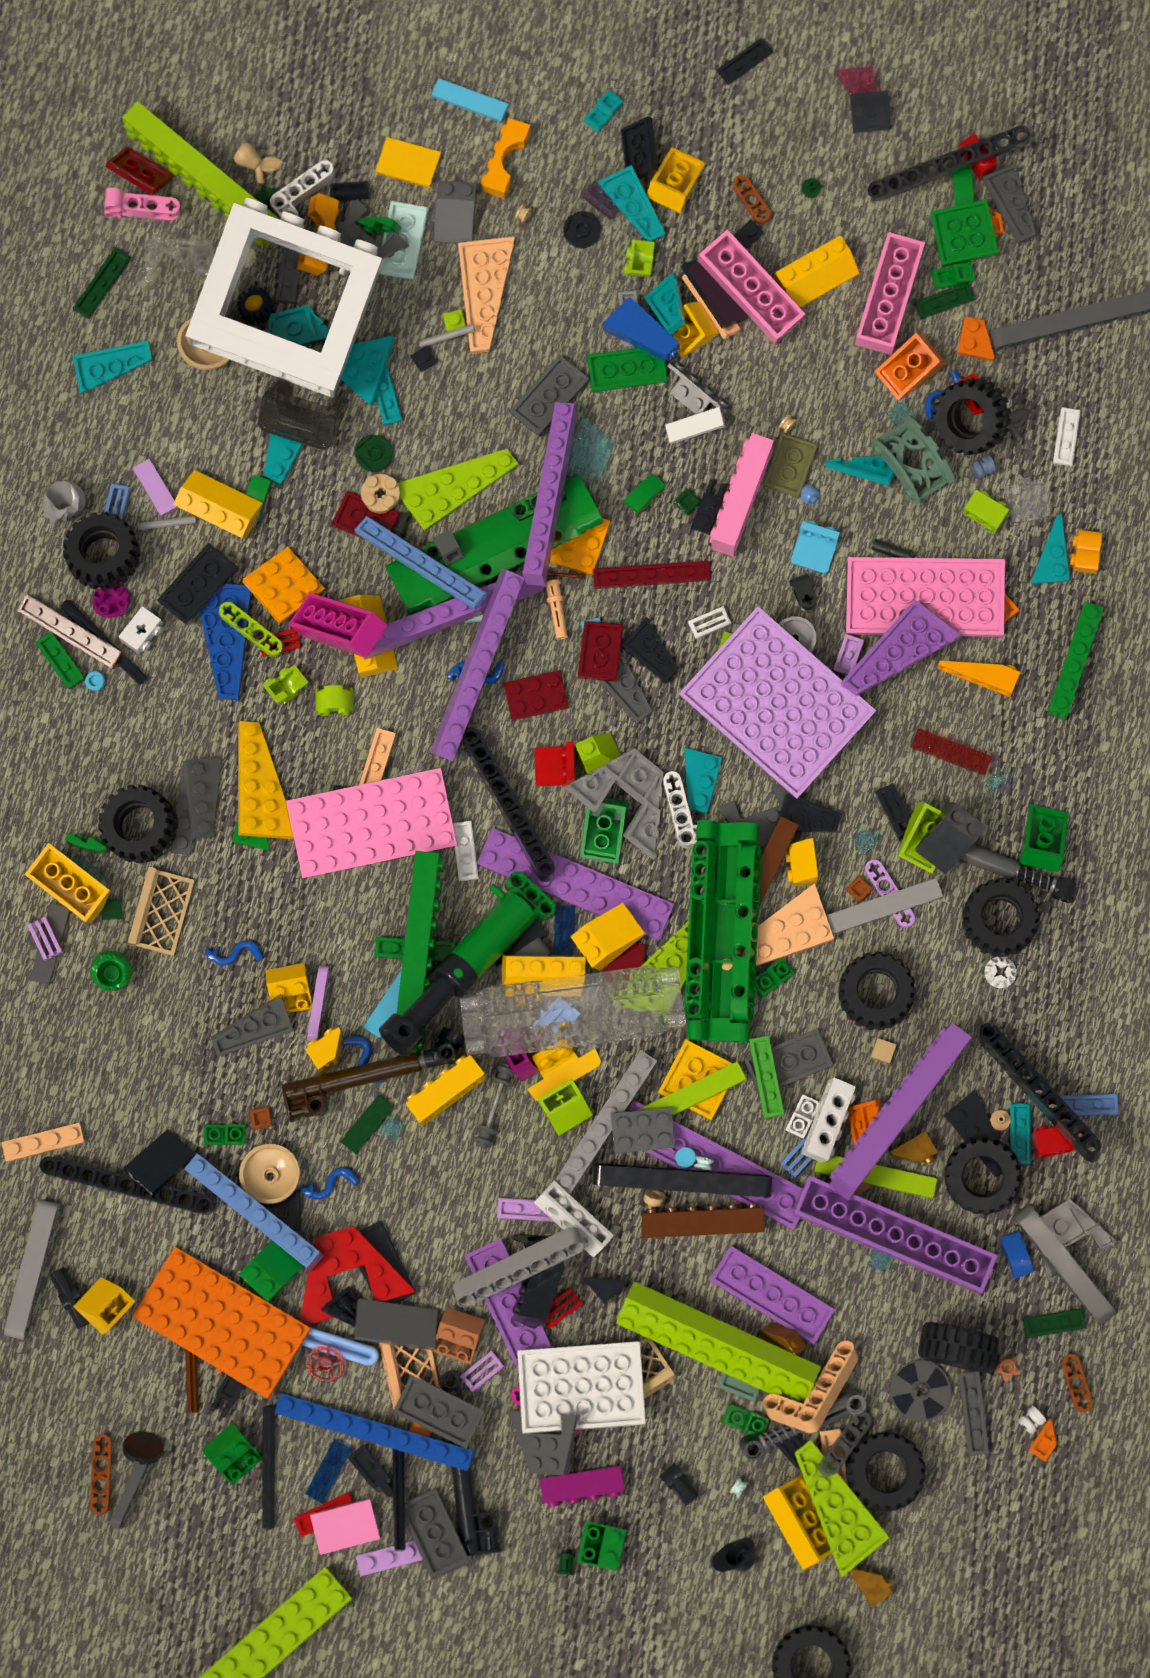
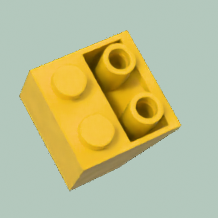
M305 963L265 970L270 1000L281 994L287 1013L312 1009V998Z
M334 1027L330 1028L324 1033L325 1036L323 1038L312 1040L307 1044L308 1048L305 1049L321 1075L338 1064L344 1037L339 1027L336 1029Z
M100 1277L73 1307L103 1335L135 1303V1300L121 1287Z

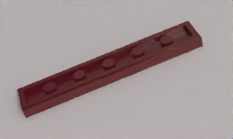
M709 561L593 568L592 570L594 589L711 580Z

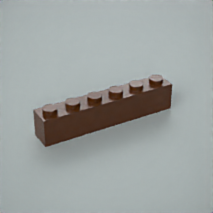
M759 1203L747 1204V1208H739V1204L727 1205V1209H719V1205L706 1206L707 1210H699L698 1206L686 1207V1211H678V1207L666 1208V1212H658V1208L646 1209V1213L641 1214L643 1238L761 1233L765 1232L764 1207H759Z

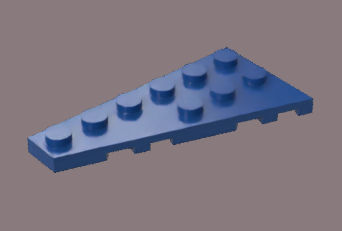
M224 584L200 611L218 697L223 700L239 701L246 637L220 617L219 607L224 602H231L249 616L251 591L245 585ZM224 608V615L230 614L233 616L232 622H234L239 613L235 616L231 613L232 608ZM240 619L237 624L240 628H246L248 621Z

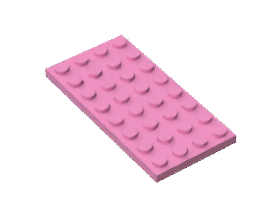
M848 557L846 634L884 635L909 605L916 600L961 636L1004 637L1005 559Z
M441 768L286 801L302 878L415 855V851L429 852L457 846Z

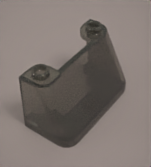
M276 377L262 396L258 418L259 428L266 433L319 450L328 449L332 445L347 411L349 399L336 396L330 400L328 407L292 396V384L286 379Z

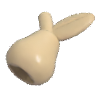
M247 142L243 143L234 155V161L237 165L255 170L258 185L265 184L263 172H274L283 164V161L276 157L270 156L261 159L255 147Z

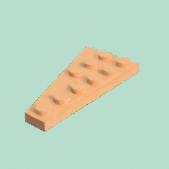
M515 237L458 243L467 325L474 324L475 327L474 332L468 333L471 354L490 352Z
M815 883L758 926L756 966L834 940ZM746 948L743 949L742 956L746 955ZM723 964L722 968L730 970L732 965Z

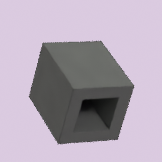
M450 530L433 538L437 551L446 566L463 558L460 546Z

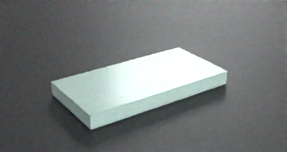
M391 201L388 218L395 220L402 227L399 236L408 242L409 247L395 252V255L390 258L386 257L383 259L379 274L414 280L429 210L428 207ZM384 232L383 241H382V246H383L395 233L392 232L391 234H388V233Z

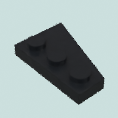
M787 793L785 794L775 827L780 817H783L799 825L796 832L835 833L842 813L799 797L796 799L793 795Z

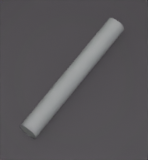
M474 324L420 340L419 345L423 348L424 346H430L474 332Z
M196 516L137 523L138 530L196 523Z

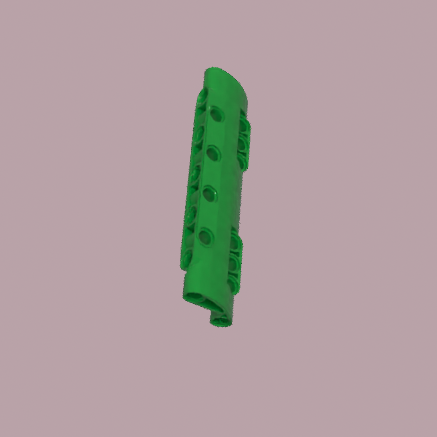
M578 473L565 479L556 531L560 533L561 539L553 542V548L603 523L602 517ZM538 492L452 533L460 546L463 558L448 566L441 559L439 552L437 557L433 559L438 560L439 563L475 586L499 575L501 569L509 570L524 563L526 556L522 559L518 558L515 551L517 548H523L527 553L535 511L532 499L537 497ZM517 505H522L525 508L524 515L519 516L515 513ZM432 542L419 550L427 554L428 548H436V546ZM398 560L385 565L409 615L418 613L453 597ZM485 564L491 568L489 575H483L480 572L482 565Z
M697 820V841L692 849L684 1007L688 1018L686 1039L749 1043L750 1021L753 1020L755 1006L762 857L761 847L758 844L759 824L751 822L718 823L711 820ZM717 846H718L716 899H714V897H715V876H716V856H717ZM704 847H707V851H706V853L703 855V854H702V851H703ZM705 866V867H706V871H705V873L702 875V874H701V870H702V868ZM750 869V875L746 877V871ZM704 886L705 891L703 894H701L700 890ZM748 908V915L744 917V911ZM746 948V955L742 956V951ZM712 964L711 1006L709 1018L710 979ZM723 964L732 965V968L724 970L722 966ZM700 965L701 971L697 974L696 970L697 967ZM699 985L700 991L696 994L695 990L696 987ZM744 987L745 993L743 996H740V991ZM698 1005L699 1011L695 1014L694 1010L695 1007Z

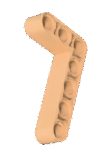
M842 1341L837 1345L804 1404L777 1394L767 1395L763 1400V1406L768 1417L771 1420L807 1433L818 1431L858 1362V1355L853 1343Z

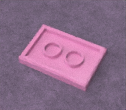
M370 1498L310 1514L320 1555L380 1539Z

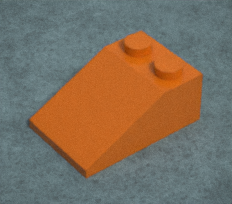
M915 333L874 372L899 401L933 377L947 362L924 334Z

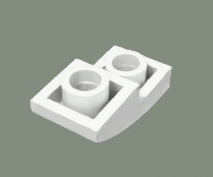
M802 1095L786 1131L804 1139L820 1102Z

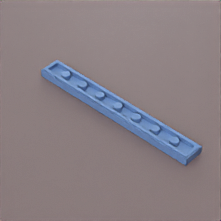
M368 516L356 527V534L472 609L476 610L487 597L486 592Z

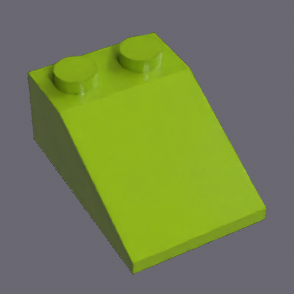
M918 802L909 820L897 856L932 874L936 867L914 850L942 811L927 803Z

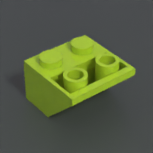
M573 1079L537 1099L558 1136L593 1116Z

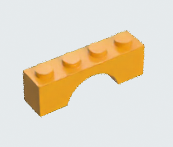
M511 118L508 119L507 124H503L500 133L502 137L500 141H496L494 147L495 155L490 157L487 168H489L488 173L484 174L481 180L483 192L505 199L511 184V176L503 168V161L511 151L525 148L531 133L529 124Z
M321 193L310 198L307 216L312 219L317 231L319 226L336 230L334 224L339 214V200ZM299 253L297 269L316 276L327 270L328 263Z

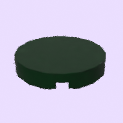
M367 435L356 445V461L365 471L380 472L386 469L392 462V445L389 440L381 435Z

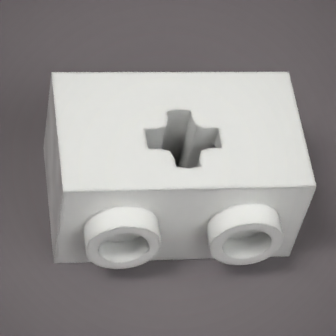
M142 606L119 635V639L140 654L150 647V640L153 636L157 637L161 633L163 623L161 619ZM145 629L146 633H139V630Z

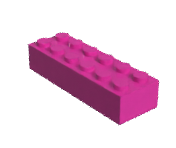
M310 592L288 624L305 638L365 658L372 652L374 645L387 627V624L371 611Z

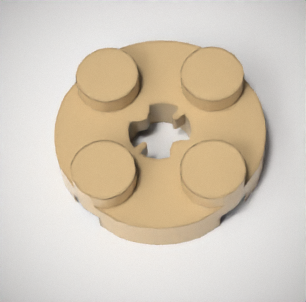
M377 474L366 479L361 489V497L363 503L370 511L382 514L389 512L390 509L398 504L400 490L394 478L384 474ZM380 489L386 492V495H382V498H377L378 495H375Z

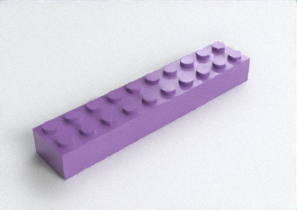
M954 1023L949 1028L944 1026L924 1055L917 1061L914 1068L907 1074L901 1085L898 1086L891 1098L881 1108L878 1115L871 1121L865 1132L861 1134L855 1145L848 1151L842 1162L835 1168L829 1177L832 1179L829 1184L832 1189L847 1200L851 1198L972 1038Z
M810 1175L806 1178L792 1213L797 1218L978 1295L983 1293L997 1258L996 1254L853 1194L847 1200L832 1189L828 1183Z

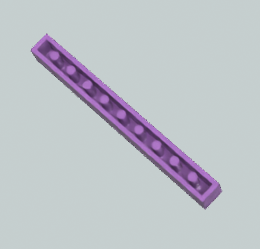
M555 402L523 568L526 585H546L577 421V412L573 403Z
M501 569L430 753L450 761L454 760L524 581L523 576Z
M524 580L516 601L543 591L545 586L526 585ZM496 583L480 588L486 592L487 597L476 610L454 598L387 624L383 635L374 645L372 652L366 658L363 657L364 660L484 614Z

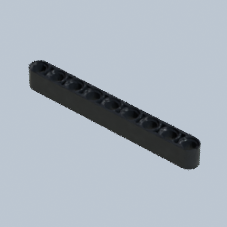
M1022 125L873 181L869 184L867 192L874 201L885 200L1026 146L1031 141L1030 131ZM1026 132L1027 137L1024 140H1018V133ZM1001 139L1009 140L1008 145L1005 147H1000L998 144ZM983 146L991 148L987 154H982L980 150ZM965 153L972 154V158L969 161L962 160ZM951 159L954 161V165L951 168L944 167V163L947 160ZM935 167L936 171L934 174H926L927 168ZM910 174H917L918 178L916 181H908ZM894 180L900 182L896 189L890 188V184ZM880 187L882 189L881 193L877 196L872 195L873 189Z
M474 727L466 728L462 737L463 747L537 878L542 882H550L555 872V865L480 732ZM469 736H473L476 738V740L471 742L468 741L466 738ZM481 752L484 753L485 756L483 758H478L476 754ZM492 769L495 772L493 774H487L485 773V770ZM497 785H501L504 787V789L501 791H497L494 789V787ZM508 801L511 802L513 806L505 807L503 803ZM520 818L523 822L516 824L513 822V819ZM530 835L532 839L527 841L522 836ZM534 851H538L542 855L540 857H534L531 853ZM548 868L551 872L544 874L541 872V869Z
M983 1024L979 1031V1041L984 1049L1086 1161H1097L1101 1155L1100 1140L994 1024ZM986 1034H991V1035H993V1036L987 1037V1036H985V1035H986ZM998 1048H1004L1005 1050H1004V1051H999V1050H997V1049H998ZM1011 1062H1016V1063H1018V1064H1017V1065H1012V1064H1010V1063H1011ZM1024 1076H1029V1077H1031V1078H1030V1079H1024L1023 1077H1024ZM1041 1090L1043 1093H1036L1035 1091ZM1053 1104V1105H1056L1057 1107L1051 1108V1107H1049L1048 1105ZM1062 1119H1068V1120H1070V1121H1069V1122H1063V1121H1061V1120H1062ZM1080 1133V1134H1082L1083 1136L1078 1137V1136H1075L1074 1134ZM1088 1148H1095L1096 1150L1089 1151Z
M51 1156L44 1157L40 1162V1170L54 1178L200 1215H210L215 1209L213 1200L205 1195L164 1185L153 1196L151 1194L143 1196V1187L130 1176ZM50 1161L54 1162V1169L46 1171V1164ZM72 1166L74 1173L71 1176H66L65 1169ZM88 1171H92V1180L85 1181V1173ZM107 1176H112L113 1178L110 1186H104L103 1180ZM126 1181L132 1182V1188L129 1191L123 1190V1184ZM164 1191L171 1192V1197L167 1201L161 1199ZM183 1196H190V1203L182 1206L181 1198ZM209 1201V1209L202 1211L200 1209L201 1202Z
M602 1163L594 1164L593 1185L772 1197L773 1176Z

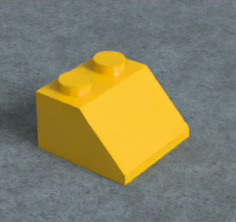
M700 302L688 303L683 306L685 323L672 334L679 342V355L681 358L706 345L719 334Z
M813 838L790 844L788 851L785 853L786 863L790 862L791 869L787 870L788 882H792L793 887L817 884L818 872Z

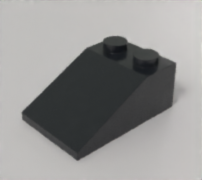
M948 802L914 851L946 874L976 842L986 826L957 803Z

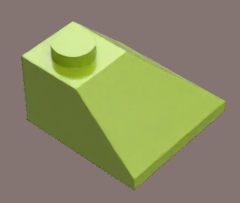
M611 733L592 736L575 744L576 753L586 774L621 755Z

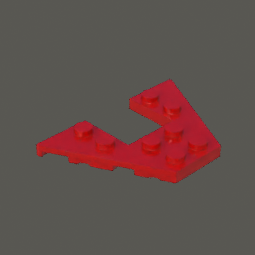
M351 1226L315 1238L313 1247L324 1256L313 1270L308 1272L299 1321L309 1326L334 1318L321 1311L322 1307L333 1299L328 1277L365 1266L375 1301L386 1302L416 1291L372 1246L355 1226Z

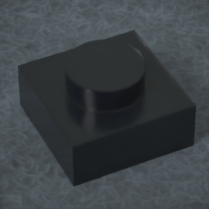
M424 346L410 356L420 372L437 363V360L427 346Z

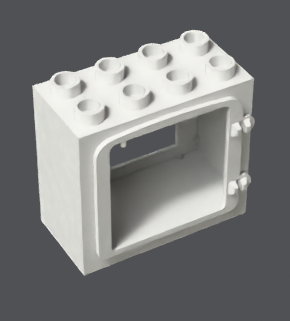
M245 198L243 206L233 203L185 335L188 344L334 398L381 270L382 258L377 257L378 247L356 239L354 247L340 243L341 233L325 226H319L317 233L305 230L304 219L291 213L282 212L280 220L268 216V211H266L267 205L250 198ZM255 238H262L339 267V274L343 275L345 270L350 272L321 353L225 317L252 241Z

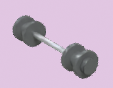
M502 1063L501 1066H496V1070L499 1073L497 1078L492 1079V1082L499 1084L486 1126H477L480 1133L478 1137L473 1138L477 1147L487 1149L488 1146L492 1147L493 1145L490 1138L491 1135L497 1133L496 1130L490 1128L502 1087H511L512 1084L509 1082V1078L515 1075L508 1064Z

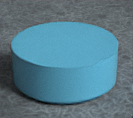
M93 671L86 676L85 684L91 691H99L105 685V678L100 672Z
M687 1147L679 1149L675 1156L676 1163L682 1168L691 1167L696 1159L694 1151Z

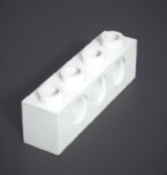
M835 1077L828 1080L801 1154L821 1163L832 1159L835 1148H833L835 1141H838L842 1134V1130H840L842 1122L845 1123L849 1115L847 1111L848 1106L853 1103L856 1096L854 1093L855 1086ZM834 1098L840 1101V1107L834 1105ZM827 1116L833 1119V1126L827 1123ZM820 1135L826 1137V1144L820 1141Z
M555 1181L534 1201L563 1230L570 1227L577 1228L582 1238L584 1249L592 1257L598 1254L614 1236Z

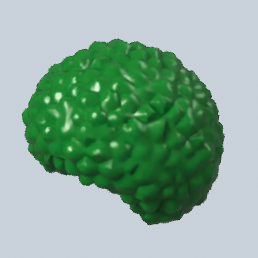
M110 950L102 952L95 957L89 972L93 982L100 989L109 992L110 990L116 991L125 987L132 976L133 969L128 958L123 953Z

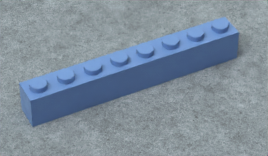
M196 1154L185 1167L189 1174L308 1270L312 1271L324 1256L199 1154Z

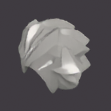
M69 480L56 481L55 484H51L50 488L44 493V506L41 508L44 510L43 516L50 519L52 524L60 520L67 522L73 516L79 517L80 512L84 511L86 504L84 491L79 485Z

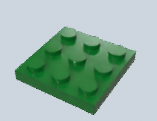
M987 199L930 212L942 267L999 255Z

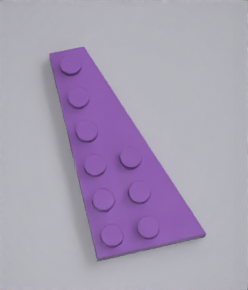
M914 600L843 679L841 685L855 696H858L960 639L961 635L918 601Z

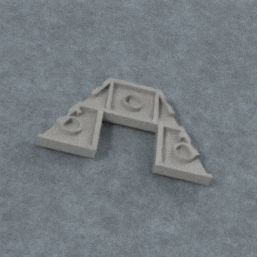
M635 748L564 787L594 812L598 810L615 782L641 804L623 836L650 858L654 859L657 857L655 847L656 838H658L659 834L657 830L660 822L659 799L662 797L661 783L663 782L664 772Z

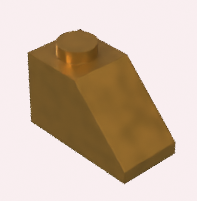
M925 1131L890 1151L889 1154L894 1158L916 1164L924 1162L926 1165L936 1159L934 1155L937 1154V1150Z
M770 1323L758 1331L764 1341L792 1354L798 1355L807 1348L796 1330Z
M856 1569L849 1571L871 1607L893 1594L891 1591L893 1585L887 1577L883 1578L882 1575Z

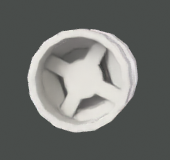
M1034 1406L1028 1410L1025 1416H1021L1018 1419V1422L1027 1428V1432L1031 1435L1036 1432V1428L1039 1425H1043L1047 1421Z

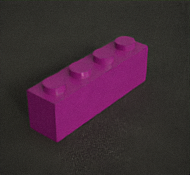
M621 1466L539 1479L543 1504H548V1507L560 1506V1501L568 1500V1504L580 1503V1498L588 1497V1501L601 1499L600 1495L608 1494L609 1498L621 1496L620 1492H624Z

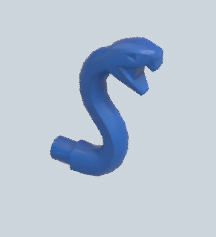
M957 370L949 373L953 383H957L958 380L962 379ZM936 390L927 396L925 400V414L929 420L933 419L932 413L937 411L934 409L933 401L945 391Z
M465 661L451 668L447 677L449 680L460 676ZM498 661L493 673L490 676H486L484 683L491 684L497 682L503 674L505 664Z
M249 940L237 943L232 949L231 954L226 958L219 956V946L214 951H210L209 947L204 950L210 961L222 966L233 963L244 948L251 951L257 962L264 959L259 945Z
M360 1035L344 1038V1045H360L363 1047L364 1051L357 1066L366 1064L372 1051L369 1041ZM385 1080L378 1081V1082H373V1083H374V1084H380V1083H384Z
M340 1167L334 1169L329 1174L323 1191H315L313 1181L307 1188L302 1185L300 1191L308 1198L320 1200L331 1194L335 1179L338 1176L345 1177L354 1186L360 1180L351 1169Z

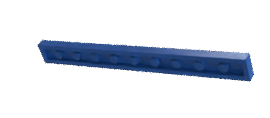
M282 1393L275 1410L276 1414L468 1472L474 1455V1451Z

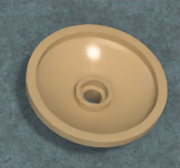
M191 319L186 321L180 328L177 336V348L183 360L192 367L201 370H213L225 365L229 359L188 344L185 335Z
M276 1144L260 1145L252 1149L244 1157L239 1171L240 1183L243 1190L257 1202L276 1204L291 1196L297 1188L300 1179L299 1164L295 1156L283 1146ZM270 1173H273L275 1175L274 1179L272 1180L267 1179V1176Z

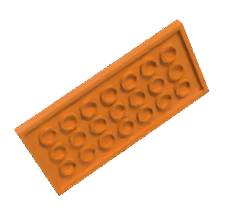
M177 1247L173 1248L132 1315L135 1319L267 1399L271 1397L311 1331L310 1327Z

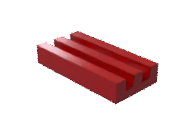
M291 629L273 634L277 638L294 635V637L280 640L282 644L294 641L296 643L282 647L281 653L301 648L296 630ZM267 643L268 645H270V647H274V646H277V645H278V644H276V643H275L274 645H272V644H270V643ZM261 650L263 657L269 656Z
M572 1288L552 1302L551 1308L569 1294L572 1295L569 1300L548 1315L545 1322L550 1329L583 1305ZM573 1301L577 1302V1304H575L572 1308H570L568 1311H566L552 1323L550 1322L549 1319H551L553 1316H555L557 1313H559Z

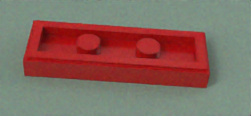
M347 1492L293 1518L300 1536L304 1537L314 1532L310 1517L311 1513L353 1503L354 1501L350 1493Z

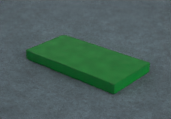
M639 348L587 355L592 393L668 382L665 362Z

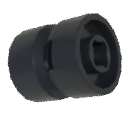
M443 1027L439 1035L440 1042H436L434 1048H438L443 1044H449L458 1050L463 1047L466 1037L454 1030ZM447 1050L444 1057L449 1059L452 1056V1050Z

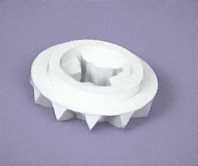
M997 956L991 959L985 967L986 980L996 988H1006L1016 978L1017 969L1013 961L1007 957ZM1007 966L1004 972L1005 977L1002 975L994 977L997 973V967L1002 969Z

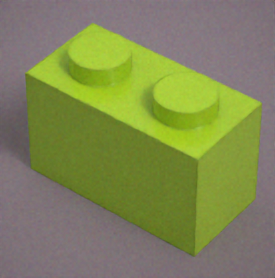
M975 490L964 507L962 514L996 533L1008 515L1009 509L1003 502H996L991 499L988 493Z

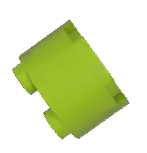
M632 240L631 247H627L626 258L630 259V261L625 263V275L651 277L655 242Z
M293 665L290 668L285 667L279 672L280 676L278 678L270 677L263 683V687L276 704L280 705L281 702L286 704L297 696V691L306 687L309 682L299 669Z
M341 685L324 686V689L316 688L315 713H318L320 716H328L332 711H337L338 715H349L350 712H354V689L351 687L343 689Z

